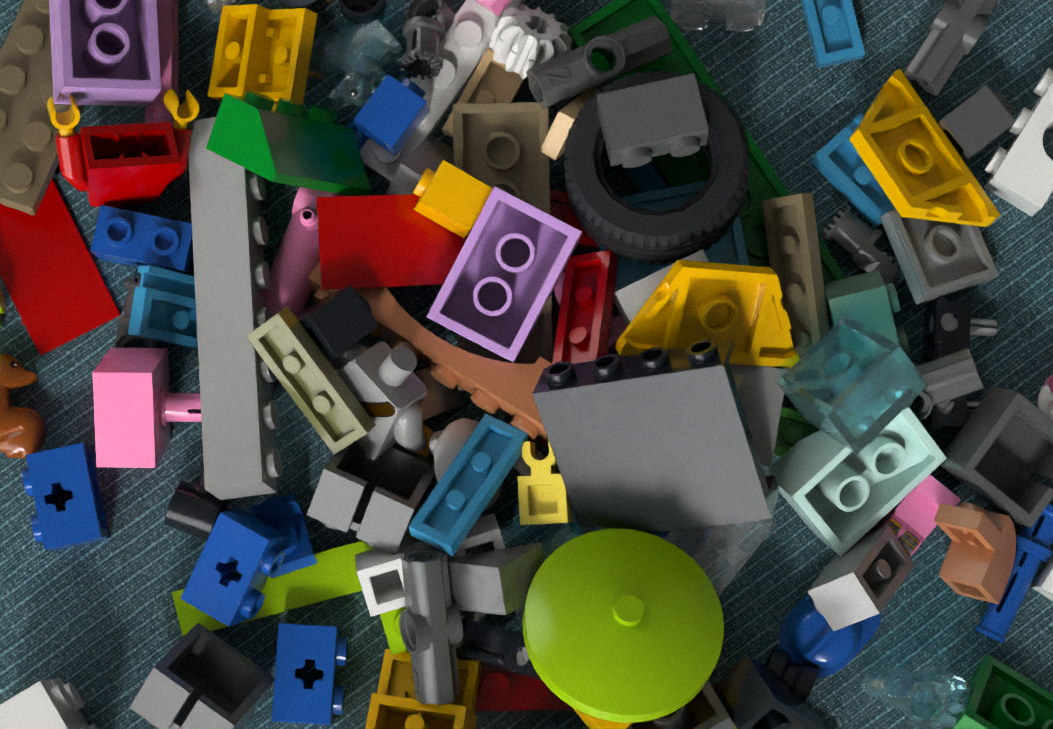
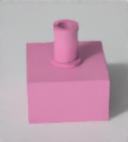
M110 348L92 372L96 467L156 468L171 441V422H201L200 393H170L168 348Z

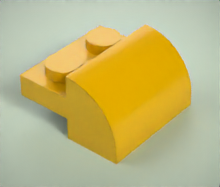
M258 4L222 6L208 97L222 102L224 93L245 97L246 91L251 90L275 99L274 104L278 103L280 97L303 104L317 13L306 8L269 10Z
M385 649L377 693H372L365 729H475L478 717L474 714L482 665L476 661L457 659L460 695L456 696L453 702L442 705L421 704L415 700L411 654L404 651L392 655L390 649Z

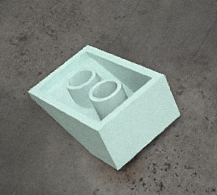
M895 392L801 439L764 474L766 476L775 475L779 492L809 529L841 557L943 463L947 457L903 398Z

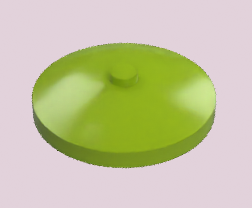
M597 530L575 537L564 543L538 569L529 587L523 609L522 625L525 647L532 665L542 681L555 695L571 707L592 717L612 722L636 723L650 721L666 716L683 707L701 691L718 662L724 639V620L721 604L715 588L703 569L676 545L653 534L638 530Z

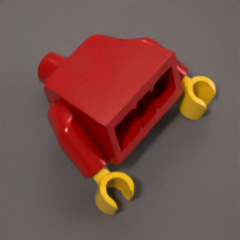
M169 89L165 93L164 104L174 117L173 125L171 122L86 126L80 127L79 132L74 131V127L80 120L75 97L69 94L71 107L64 113L56 112L53 98L50 97L48 99L47 108L51 122L59 129L55 139L62 176L78 191L87 192L89 205L93 207L103 205L123 209L128 204L154 202L159 198L167 184L186 171L192 129L187 127L188 122L197 117L200 111L197 100L189 90L186 91L185 102L180 106L178 95L173 89Z

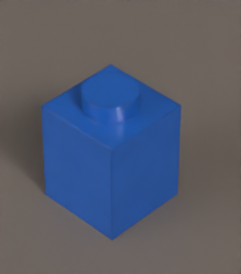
M387 74L354 118L357 130L396 157L429 113L427 101L423 99L426 93L406 77H403L399 82Z

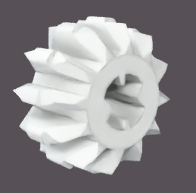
M520 4L517 8H506L503 15L499 17L491 33L489 47L494 51L493 60L505 64L506 72L514 71L524 80L527 77L526 72L528 69L570 52V45L573 39L567 34L568 26L557 22L555 14H546L541 11L539 6L534 10L524 4Z

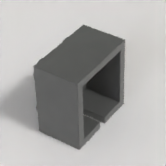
M992 386L945 450L944 455L947 459L939 466L997 513L1009 515L1013 522L1031 528L1053 498L1052 488L1027 480L1033 474L1036 477L1053 482V420L1019 392Z
M355 441L335 455L333 454L324 467L307 515L321 521L330 529L341 530L345 533L352 529L357 532L356 538L365 541L370 547L377 550H385L396 555L410 532V523L427 500L436 478L434 460L421 454L410 452L401 445L395 444L373 461Z
M197 623L153 667L129 708L158 729H242L257 710L273 685L275 678L203 625Z

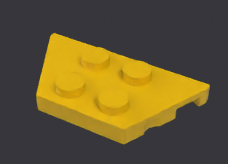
M901 69L896 70L884 83L849 138L850 142L901 217L982 227L990 226L1001 216Z
M677 260L617 340L615 347L620 356L640 354L653 347L673 349L686 347L703 339H712L715 342L733 339L735 346L729 364L798 369L800 366V358L794 349L789 331L792 328L788 313L783 308L781 301L783 295L778 276L771 267Z

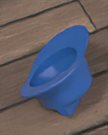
M807 593L789 612L782 623L779 635L780 647L789 652L792 662L802 663L807 661L819 667L817 678L833 675L845 667L872 638L880 625L881 613L833 631L824 616L817 611L813 599Z

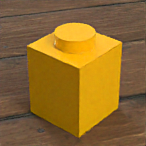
M443 160L435 172L426 168L418 181L413 193L418 195L420 199L414 210L464 238L473 228L493 188Z

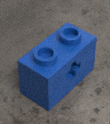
M101 205L90 251L100 260L137 268L138 266L150 265L194 276L192 223Z
M79 443L26 455L28 467L22 469V479L27 495H34L37 514L31 516V525L36 542H43L44 550L56 551L110 539L92 446ZM61 487L63 490L73 493V499L65 503L66 510L64 506L55 505V497L62 495Z
M242 508L220 512L180 599L228 627L253 619L264 603L265 594L262 593L268 577L273 576L278 571L284 560L285 551L282 550L288 534Z
M279 623L272 708L273 722L331 725L335 721V714L343 715L345 685H337L338 666L347 665L349 640L348 637L340 636L341 626ZM310 660H315V668L323 670L324 673L323 679L316 680L313 687H308L307 678L300 677V669L308 667Z

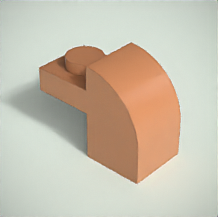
M966 502L961 503L960 507L940 503L934 521L951 538L952 542L939 576L956 594L999 605L1009 581L1016 554V533L1010 516L986 511L977 505Z

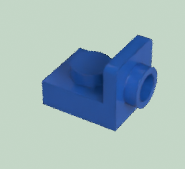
M295 494L273 496L264 500L261 504L249 508L250 514L288 534L282 550L285 551L284 560L278 571L271 578L318 563L306 517Z

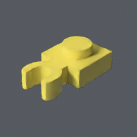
M525 441L522 446V457L525 463L531 467V476H517L520 525L523 526L572 523L571 501L561 474L555 473L557 462L549 442V454L543 460H539L536 457L534 442Z

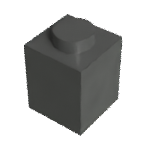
M985 85L941 119L938 125L966 164L1007 132L1016 121L1011 116L1013 109L1007 99L997 91L993 93Z

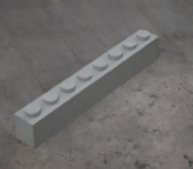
M216 117L188 122L187 127L192 129L188 158L204 483L206 491L220 500L277 493L276 477L282 475V459L279 449L274 447L273 429H278L280 422L277 404L275 400H272L271 382L276 381V376L246 337L254 329L273 317L270 308L266 307L265 290H270L271 288L270 269L267 262L263 260V245L268 244L269 234L267 223L264 217L261 216L260 201L266 198L265 181L262 176L206 149Z

